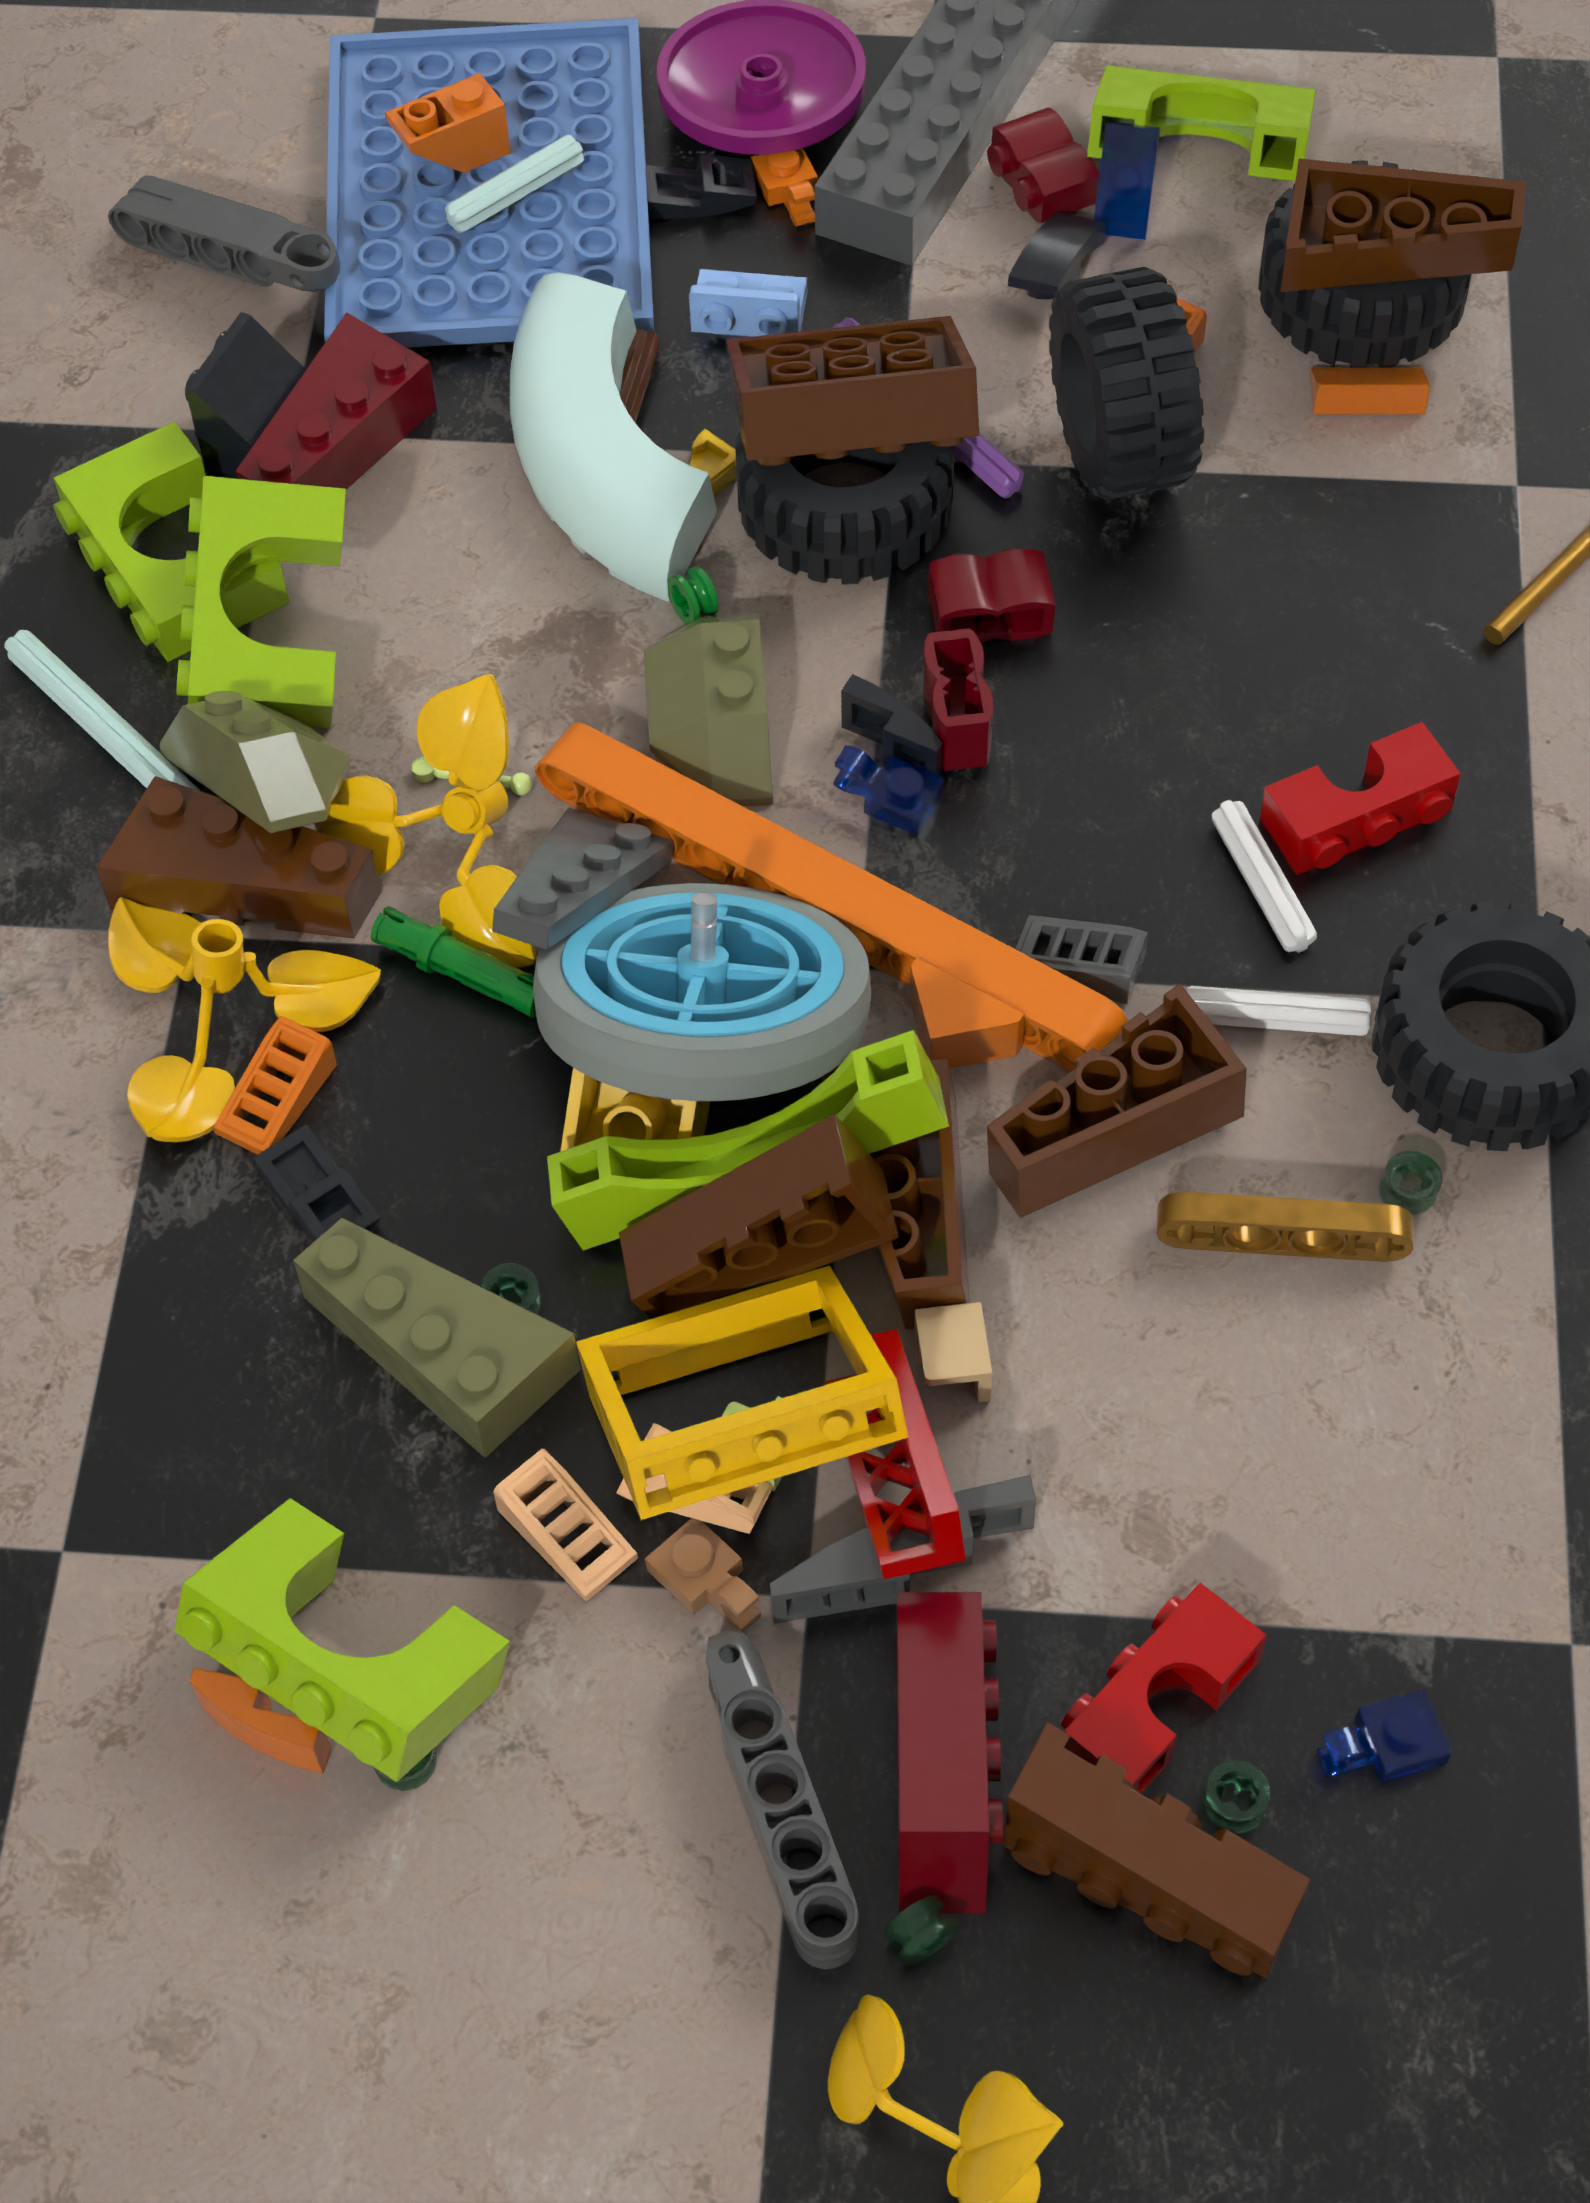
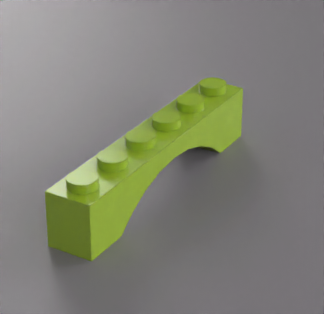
M911 1030L851 1051L836 1071L811 1093L785 1109L749 1125L712 1135L675 1140H638L604 1136L547 1156L551 1204L582 1250H586L619 1239L620 1231L834 1114L869 1154L949 1127L940 1079L915 1031Z

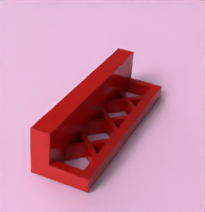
M897 1329L871 1334L897 1379L908 1438L893 1442L896 1443L895 1447L884 1459L864 1451L846 1457L883 1580L966 1561L959 1509ZM857 1374L824 1381V1384H831L857 1376ZM877 1408L873 1409L870 1414L866 1413L868 1425L883 1420ZM888 1481L912 1489L900 1505L876 1497ZM903 1527L928 1536L930 1540L928 1544L894 1552L891 1551L889 1545Z

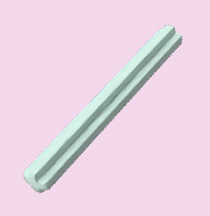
M19 630L14 637H9L6 640L4 647L8 651V658L146 788L153 778L157 776L200 791L30 631Z

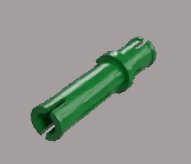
M386 906L383 909V914L379 913L371 930V940L374 943L395 950L416 961V967L428 974L437 971L497 1001L499 1000L512 1006L531 1018L536 1017L533 995L534 975L526 973L478 948L461 942L459 939L451 936L452 931L440 924L431 927L391 906Z

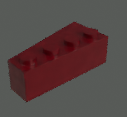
M346 312L237 468V478L343 488L347 490L437 409L430 361Z
M897 1592L899 1913L986 1914L989 1844H1003L1002 1799H988V1782H1000L1001 1745L1000 1737H986V1721L998 1722L999 1690L998 1678H984V1663H996L997 1636L996 1620H982V1592Z

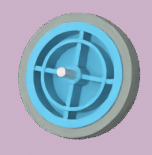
M687 883L632 890L548 950L539 947L536 958L533 995L537 1022L544 1040L563 1061L583 1074L610 1086L652 1097L687 1101H727L762 1097L790 1090L814 1081L838 1067L851 1051L856 1050L865 1033L871 1001V984L868 958L863 946L846 926L824 911L791 897L760 889L724 884Z

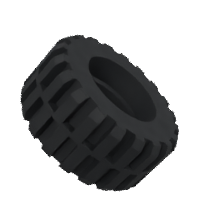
M1368 160L1352 161L1351 164L1368 165ZM1383 162V165L1379 166L1399 168L1398 164ZM1295 183L1293 189L1289 188L1275 202L1274 210L1269 213L1265 227L1258 289L1261 292L1260 302L1264 313L1269 319L1271 318V324L1283 338L1292 337L1291 344L1296 349L1306 355L1312 351L1318 354L1321 362L1335 365L1336 361L1350 363L1349 368L1366 367L1367 364H1379V367H1395L1399 364L1400 359L1406 358L1408 362H1411L1426 355L1429 347L1432 350L1437 348L1450 337V332L1458 326L1463 316L1472 274L1281 292Z
M1138 267L1069 281L1056 293V297L1053 298L1051 304L1053 312L1049 316V329L1051 332L1049 355L1052 358L1053 368L1051 369L1053 385H1055L1056 405L1058 414L1061 416L1066 445H1069L1072 462L1075 469L1079 470L1080 479L1084 486L1088 487L1089 492L1093 495L1108 500L1179 486L1185 483L1197 471V465L1201 462L1202 457L1200 445L1204 442V428L1202 426L1204 409L1203 399L1200 397L1199 384L1201 380L1199 368L1196 367L1193 353L1195 348L1192 336L1188 334L1186 317L1182 306H1179L1176 301L1177 294L1173 287L1167 284V278L1163 274L1147 267Z
M739 432L737 435L735 446L738 511L741 513V523L746 534L755 540V547L770 560L778 557V566L795 575L799 571L808 573L810 580L826 583L827 578L841 579L842 585L858 584L859 578L872 576L873 581L889 577L891 569L899 567L903 571L920 560V551L924 554L930 551L940 540V532L948 525L951 516V503L953 502V446H934L928 441L909 443L904 450L893 453H880L872 448L849 450L848 455L837 459H821L816 457L815 454L792 456L789 462L781 465H762L757 460L747 461L741 433ZM835 463L862 464L886 474L871 483L854 487L823 485L805 477L807 473L819 467Z
M1493 902L1476 903L1471 905L1470 912L1462 913L1458 907L1438 914L1435 926L1430 921L1422 923L1409 934L1407 943L1398 946L1390 959L1388 972L1384 976L1372 1033V1051L1378 1056L1376 1068L1382 1083L1388 1087L1394 1085L1392 1098L1403 1111L1408 1113L1414 1109L1419 1113L1418 1124L1434 1134L1440 1128L1452 1134L1451 1142L1467 1147L1470 1146L1471 1141L1487 1143V1150L1508 1151L1510 1143H1520L1522 1149H1531L1545 1145L1549 1133L1554 1139H1561L1577 1129L1579 1120L1590 1118V937L1578 927L1573 932L1562 926L1564 919L1548 911L1545 912L1544 917L1528 912V905L1509 903L1508 909H1496ZM1474 1000H1495L1509 1003L1530 1013L1542 1023L1550 1034L1553 1043L1544 1048L1525 1053L1492 1051L1476 1045L1462 1036L1451 1025L1444 1012L1458 1004Z

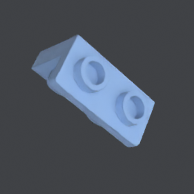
M700 269L697 285H692L689 293L691 332L749 337L801 332L807 299V278Z

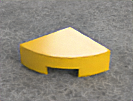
M704 429L693 442L690 466L709 473L715 496L737 478L736 451L713 433Z

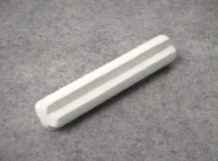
M1229 799L1220 803V808L1212 813V822L1282 947L1287 952L1296 951L1300 953L1307 950L1308 945L1316 940L1317 932L1247 808L1241 801L1232 802Z
M1190 986L1186 990L1214 1025L1357 1036L1366 1035L1370 1028L1371 1005L1370 1001L1366 999Z

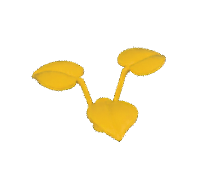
M485 674L467 683L437 693L425 703L418 715L417 739L424 758L432 767L442 771H450L448 775L449 783L453 786H458L446 794L443 803L407 815L396 816L397 797L394 789L388 783L371 776H355L343 781L338 794L331 802V811L327 820L313 824L316 831L372 849L378 875L390 871L403 855L404 839L399 827H407L433 818L443 817L446 824L453 830L462 834L474 833L475 836L456 873L461 885L446 891L440 899L439 911L441 922L444 927L452 931V937L519 968L536 962L535 946L492 932L494 908L515 881L517 875L511 870L498 865H484L475 869L470 874V870L485 840L493 836V830L489 825L500 820L508 808L507 793L498 781L506 769L509 756L507 717L502 696L493 674Z
M120 897L113 910L108 930L110 962L118 978L127 986L147 993H158L167 990L177 981L178 977L184 981H191L195 977L196 981L201 985L196 1048L192 1064L178 1056H160L143 1063L135 1070L130 1078L127 1090L128 1105L133 1117L147 1137L163 1142L189 1141L214 1130L213 1126L235 1090L233 1077L227 1071L219 1068L204 1067L208 1049L213 994L226 993L232 990L241 981L244 972L248 973L262 995L275 997L274 1011L278 1018L283 1016L315 1032H324L344 1025L355 1016L379 983L381 970L369 963L344 955L316 950H298L284 953L270 962L267 970L268 982L256 965V955L253 952L244 953L243 934L240 928L233 922L224 919H211L201 923L186 914L144 906Z
M864 1995L859 2002L857 2010L852 2013L845 2024L830 2062L828 2095L830 2104L837 2117L847 2123L860 2124L869 2117L876 2104L881 2111L957 2151L948 2168L947 2186L950 2194L957 2197L959 2203H1037L1041 2178L1035 2161L1063 2126L1062 2120L1042 2105L1020 2079L1013 2074L1002 2071H992L976 2084L963 2107L959 2122V2135L893 2100L887 2088L896 2080L904 2063L902 2028L896 2014L884 2000L876 1996Z

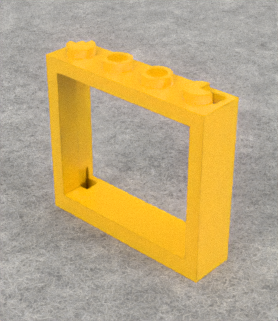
M830 1266L576 1341L590 1399L641 1520L908 1438L897 1379ZM822 1308L827 1317L810 1322L809 1312ZM833 1331L857 1373V1376L644 1441H640L621 1397L623 1394ZM617 1371L620 1380L614 1381L611 1372ZM877 1408L883 1420L868 1425L866 1412ZM664 1474L667 1487L646 1493V1479Z

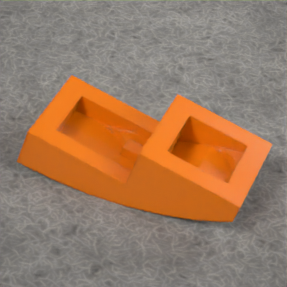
M193 1668L189 1681L199 1703L220 1726L250 1747L274 1759L306 1770L324 1773L331 1750L326 1734L315 1727L305 1724L299 1717L272 1712L268 1696L261 1690L249 1686L241 1677Z

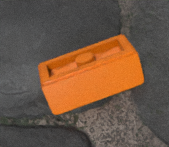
M1422 367L1310 369L1313 415L1425 414L1430 387Z

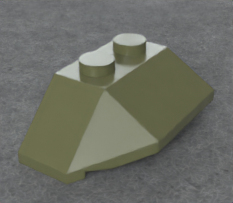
M758 612L700 616V618L687 623L644 650L650 751L672 770L741 806L772 805L773 788L768 713Z
M232 691L213 692L205 696V701L183 705L160 742V753L165 758L270 833L326 821L331 811V802L338 794L350 767L349 753L296 718Z

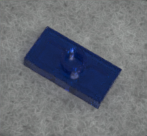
M1106 122L1094 220L1106 222L1105 235L1146 239L1161 127Z

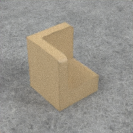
M981 1302L915 1309L914 1344L917 1364L922 1363L925 1384L937 1386L974 1381L977 1403L991 1401L993 1373Z

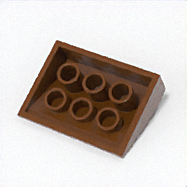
M951 316L726 339L741 440L747 461L757 460L762 465H781L789 462L792 456L815 454L816 457L821 459H837L848 455L849 450L872 448L880 453H893L904 450L909 443L928 441L934 446L949 447L963 443L965 437L980 436L976 367Z

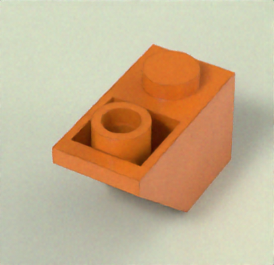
M480 73L385 112L386 121L411 153L462 173L511 154L505 104Z

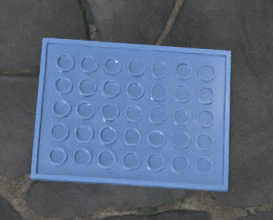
M638 18L330 35L326 235L333 241L341 264L337 280L325 289V342L346 312L406 348L515 341L523 311L536 283L544 275L557 272L577 275L627 291L636 330L643 328L648 333L654 332ZM478 73L484 77L505 104L511 154L466 173L411 153L388 124L385 117V112ZM564 135H572L576 142L581 144L584 160L577 167L465 233H458L453 226L449 225L446 219L445 207L451 201Z

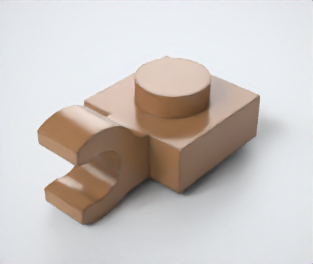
M691 1518L645 1558L647 1571L693 1615L709 1602L732 1627L741 1632H744L762 1616L760 1610L754 1606L759 1601V1596L747 1583L737 1577L744 1571L742 1558L701 1520Z

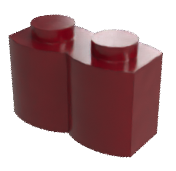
M1048 107L992 128L991 146L987 149L990 168L997 177H1002L1012 187L1014 199L1020 210L1023 212L1027 211L1035 221L1042 224L1056 212L1069 214L1097 204L1100 181L1098 169L1092 158L1087 157L1088 152L1073 140L1067 125L1056 111Z
M1010 548L987 558L978 555L951 554L929 563L927 591L936 632L970 628L977 635L981 643L994 638L1003 640L1038 638L1053 632L1056 604L1044 552L1033 549Z
M970 628L928 633L924 644L923 700L926 711L932 719V730L942 742V768L945 771L984 767L988 765L991 757L993 696L988 684L983 679L984 652L982 644Z

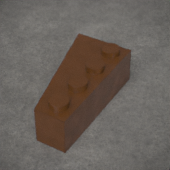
M157 776L153 778L96 867L110 910H114L118 899L123 897L144 906L180 914L188 912L219 916L220 919L228 920L244 926L245 921L249 920L274 922L277 930L353 939L381 894L372 849L304 826L270 833L224 799Z

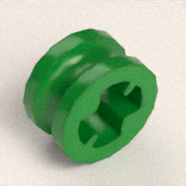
M695 566L688 569L685 578L677 574L668 579V593L677 615L685 624L700 618L701 613L704 616L717 614L719 609L717 593L712 581L702 568Z

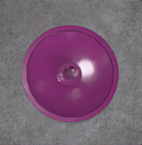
M787 0L737 1L702 12L685 22L669 37L660 52L657 62L658 95L661 106L671 122L683 133L702 144L740 154L783 153L820 142L833 135L851 120L861 106L865 96L866 58L856 35L843 22L825 11Z

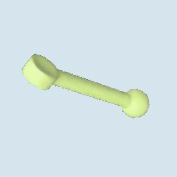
M424 757L417 758L412 763V773L414 779L418 782L427 783L435 777L448 779L450 771H442L432 767ZM523 772L516 773L512 777L502 775L498 780L504 788H510L514 794L519 796L530 793L533 787L531 777Z

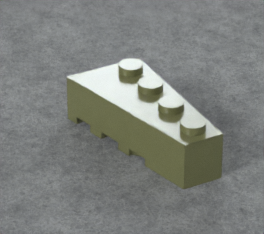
M344 1218L337 1221L293 1260L304 1298L484 1458L490 1455L580 1371L575 1334Z

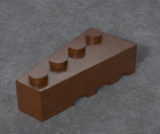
M1299 158L1281 292L1512 271L1522 229L1527 181Z
M1179 983L1163 995L1162 1005L1147 1016L1142 1012L1138 1013L1122 1025V1034L1100 1051L1094 1047L1075 1060V1069L1058 1082L1048 1080L987 1125L989 1174L1017 1215L1022 1218L1244 1117L1247 1068L1181 983Z
M948 1059L930 1060L940 1079L949 1127L870 1153L871 1157L883 1169L899 1237L878 1245L877 1249L905 1330L914 1329L915 1309L970 1303L957 1103ZM831 1071L821 1077L822 1082L825 1081L835 1071Z
M835 1114L619 1232L631 1301L650 1319L790 1278L899 1238L883 1169Z
M1047 1722L1008 1796L1004 1847L1012 1851V1857L1020 1865L1040 1875H1050L1051 1871L1077 1883L1078 1891L1087 1899L1100 1906L1116 1908L1117 1904L1143 1916L1144 1924L1163 1938L1175 1942H1181L1186 1938L1210 1950L1212 1959L1233 1973L1249 1976L1251 1972H1254L1267 1979L1303 1903L1310 1879L1228 1829L1217 1830L1214 1837L1201 1830L1203 1826L1202 1821L1191 1811V1807L1169 1794H1165L1163 1797L1154 1796L1150 1799L1137 1792L1133 1785L1124 1778L1128 1771L1126 1768L1104 1755H1100L1095 1764H1090L1064 1748L1070 1737L1069 1734Z

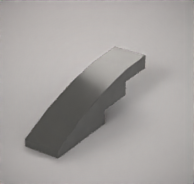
M1031 1475L953 1493L960 1514L966 1561L883 1580L868 1528L866 1527L830 1544L770 1583L771 1610L774 1624L897 1603V1592H910V1575L972 1565L974 1538L1033 1529L1036 1497ZM903 1527L889 1545L891 1551L894 1552L928 1544L930 1540L928 1536Z

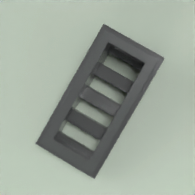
M1028 915L1015 949L1104 995L1108 999L1128 1004L1146 956L1148 932L1119 925ZM1039 937L1050 940L1044 956L1032 954ZM1062 944L1073 947L1068 959L1058 957ZM1085 951L1095 953L1092 962L1082 960ZM1107 958L1118 960L1117 965L1107 964Z

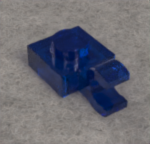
M845 745L835 762V767L840 769L834 780V786L844 792L865 797V814L917 836L943 793L945 778L893 756H890L885 766L881 768L863 750Z
M1425 1688L1359 1707L1355 1716L1358 1727L1347 1726L1325 1733L1322 1738L1326 1746L1317 1749V1754L1327 1777L1341 1775L1374 1763L1381 1782L1446 1764L1453 1753Z

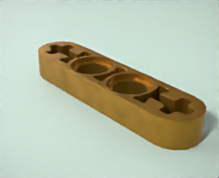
M1175 1192L1161 1198L1157 1207L1158 1239L1164 1244L1175 1248L1377 1262L1400 1260L1410 1255L1414 1250L1413 1215L1407 1209L1395 1205L1205 1192Z

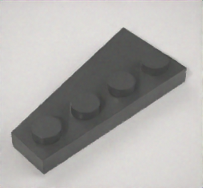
M568 807L495 906L492 932L548 950L669 865L672 860L673 840L651 834V830L643 825L633 823L620 824Z

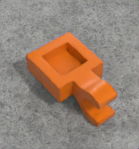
M803 148L783 153L759 154L750 157L752 159L754 179L768 206L784 202L795 226L815 222V213L812 210L810 201L815 200L814 186L818 182V176Z

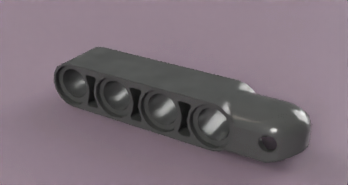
M145 175L141 177L128 191L127 195L122 197L108 213L109 223L116 234L134 247L257 286L269 287L275 282L301 291L316 292L328 288L337 280L340 274L341 262L336 247L331 238L324 232L293 223L273 212L154 176ZM321 244H324L330 253L324 250Z
M728 1630L708 1637L706 1652L709 1690L721 1720L725 1755L793 1943L801 1958L812 1967L824 1970L838 1968L848 1962L857 1949L859 1941L857 1902L784 1707L774 1694L760 1654L747 1635L740 1630ZM752 1720L765 1722L772 1728L767 1735L752 1740L743 1738L736 1732L740 1725ZM777 1783L788 1785L796 1792L790 1800L781 1804L768 1803L759 1796L764 1788ZM798 1848L810 1849L820 1857L815 1866L800 1871L791 1869L783 1862V1858L787 1853ZM822 1914L837 1916L845 1924V1927L839 1934L829 1938L815 1936L806 1926L811 1919Z

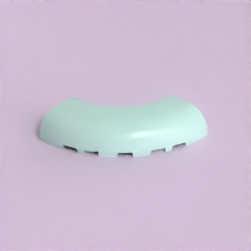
M559 272L546 274L536 283L523 311L514 341L510 367V417L514 442L524 472L541 507L552 522L555 521L571 538L572 544L582 554L587 552L607 567L610 575L639 591L670 603L668 579L677 574L684 577L717 513L709 473L678 460L657 446L640 430L620 398L625 360L637 332L627 291L577 275Z

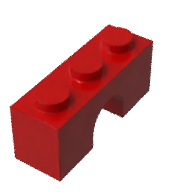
M1420 722L1370 743L1363 781L1369 788L1368 790L1353 792L1338 788L1327 779L1319 766L1316 765L1264 788L1259 824L1296 876L1315 867L1322 869L1332 866L1344 855L1367 845H1382L1393 838L1396 833L1417 824H1431L1438 821L1453 808L1461 773L1425 724Z
M1201 1582L1184 1600L1178 1595L1173 1596L1161 1608L1153 1620L1151 1628L1155 1632L1140 1648L1134 1644L1128 1645L1110 1666L1106 1677L1110 1679L1107 1685L1095 1698L1088 1693L1082 1695L1072 1705L1061 1722V1727L1065 1729L1064 1732L1070 1735L1064 1747L1065 1749L1090 1764H1095L1100 1755L1106 1756L1128 1770L1124 1778L1140 1794H1143L1172 1761L1177 1737L1172 1730L1155 1717L1148 1702L1163 1691L1180 1689L1197 1695L1217 1711L1261 1660L1267 1634Z

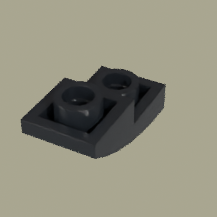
M1056 212L1036 231L1022 250L1008 276V286L1027 290V294L1032 298L1042 300L1055 298L1056 293L1067 282L1080 279L1082 259L1104 243L1106 222Z

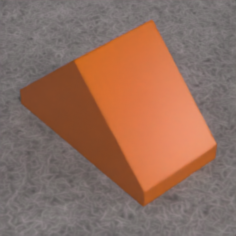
M919 957L910 965V1002L922 1046L929 1060L948 1059L949 1068L951 1069L1017 1056L1023 1048L1024 1012Z

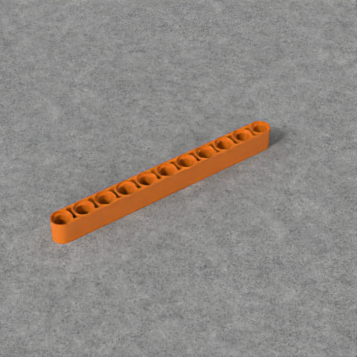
M577 722L571 724L535 765L534 771L541 785L558 799L582 812L620 824L633 823L643 825L651 830V834L673 840L672 860L713 882L777 893L824 911L846 926L857 937L866 952L869 965L910 986V965L919 957L1024 1012L1023 1047L1069 1072L1075 1069V1060L1094 1047L1100 1051L1122 1034V1025L1127 1022V1017L1117 1004L1104 995L586 724Z

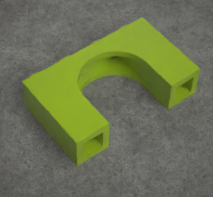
M1106 65L1093 102L1087 157L1141 163L1146 144L1155 138L1182 134L1202 135L1224 139L1248 150L1251 154L1248 176L1295 181L1298 159H1306L1316 89Z
M175 421L54 477L60 501L53 504L57 518L68 535L77 532L81 538L78 541L79 546L90 568L94 572L102 568L107 575L104 577V581L116 605L119 608L128 605L133 612L130 614V618L141 641L146 646L154 643L167 662L191 651L192 641L181 640V618L183 605L194 606L196 587L185 586L186 559H154L137 552L132 546L138 535L151 523L189 505L190 497H202L203 476L206 475L201 456ZM278 561L251 566L239 573L227 586L221 603L228 619L236 628L290 603L282 566Z
M203 476L202 497H190L188 532L199 533L198 551L187 550L185 563V586L196 587L194 606H182L181 640L192 641L190 660L178 661L177 695L188 696V704L205 701V696L213 692L232 691L290 715L308 727L331 729L336 651L277 647L254 641L241 633L230 622L223 609L221 599L229 583L239 573L260 563L278 561L340 567L346 489Z
M290 1498L183 1582L174 1632L184 1638L194 1649L206 1653L240 1676L249 1686L261 1690L295 1713L305 1724L317 1728L351 1751L360 1761L372 1765L395 1782H398L498 1690L510 1641L459 1607L453 1605L410 1644L390 1654L376 1657L346 1656L329 1651L313 1643L297 1629L290 1618L334 1582L344 1533Z

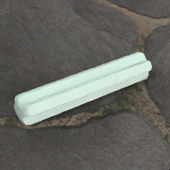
M564 135L451 201L445 207L446 219L449 225L453 226L458 233H465L577 167L584 160L581 144L576 142L572 135Z

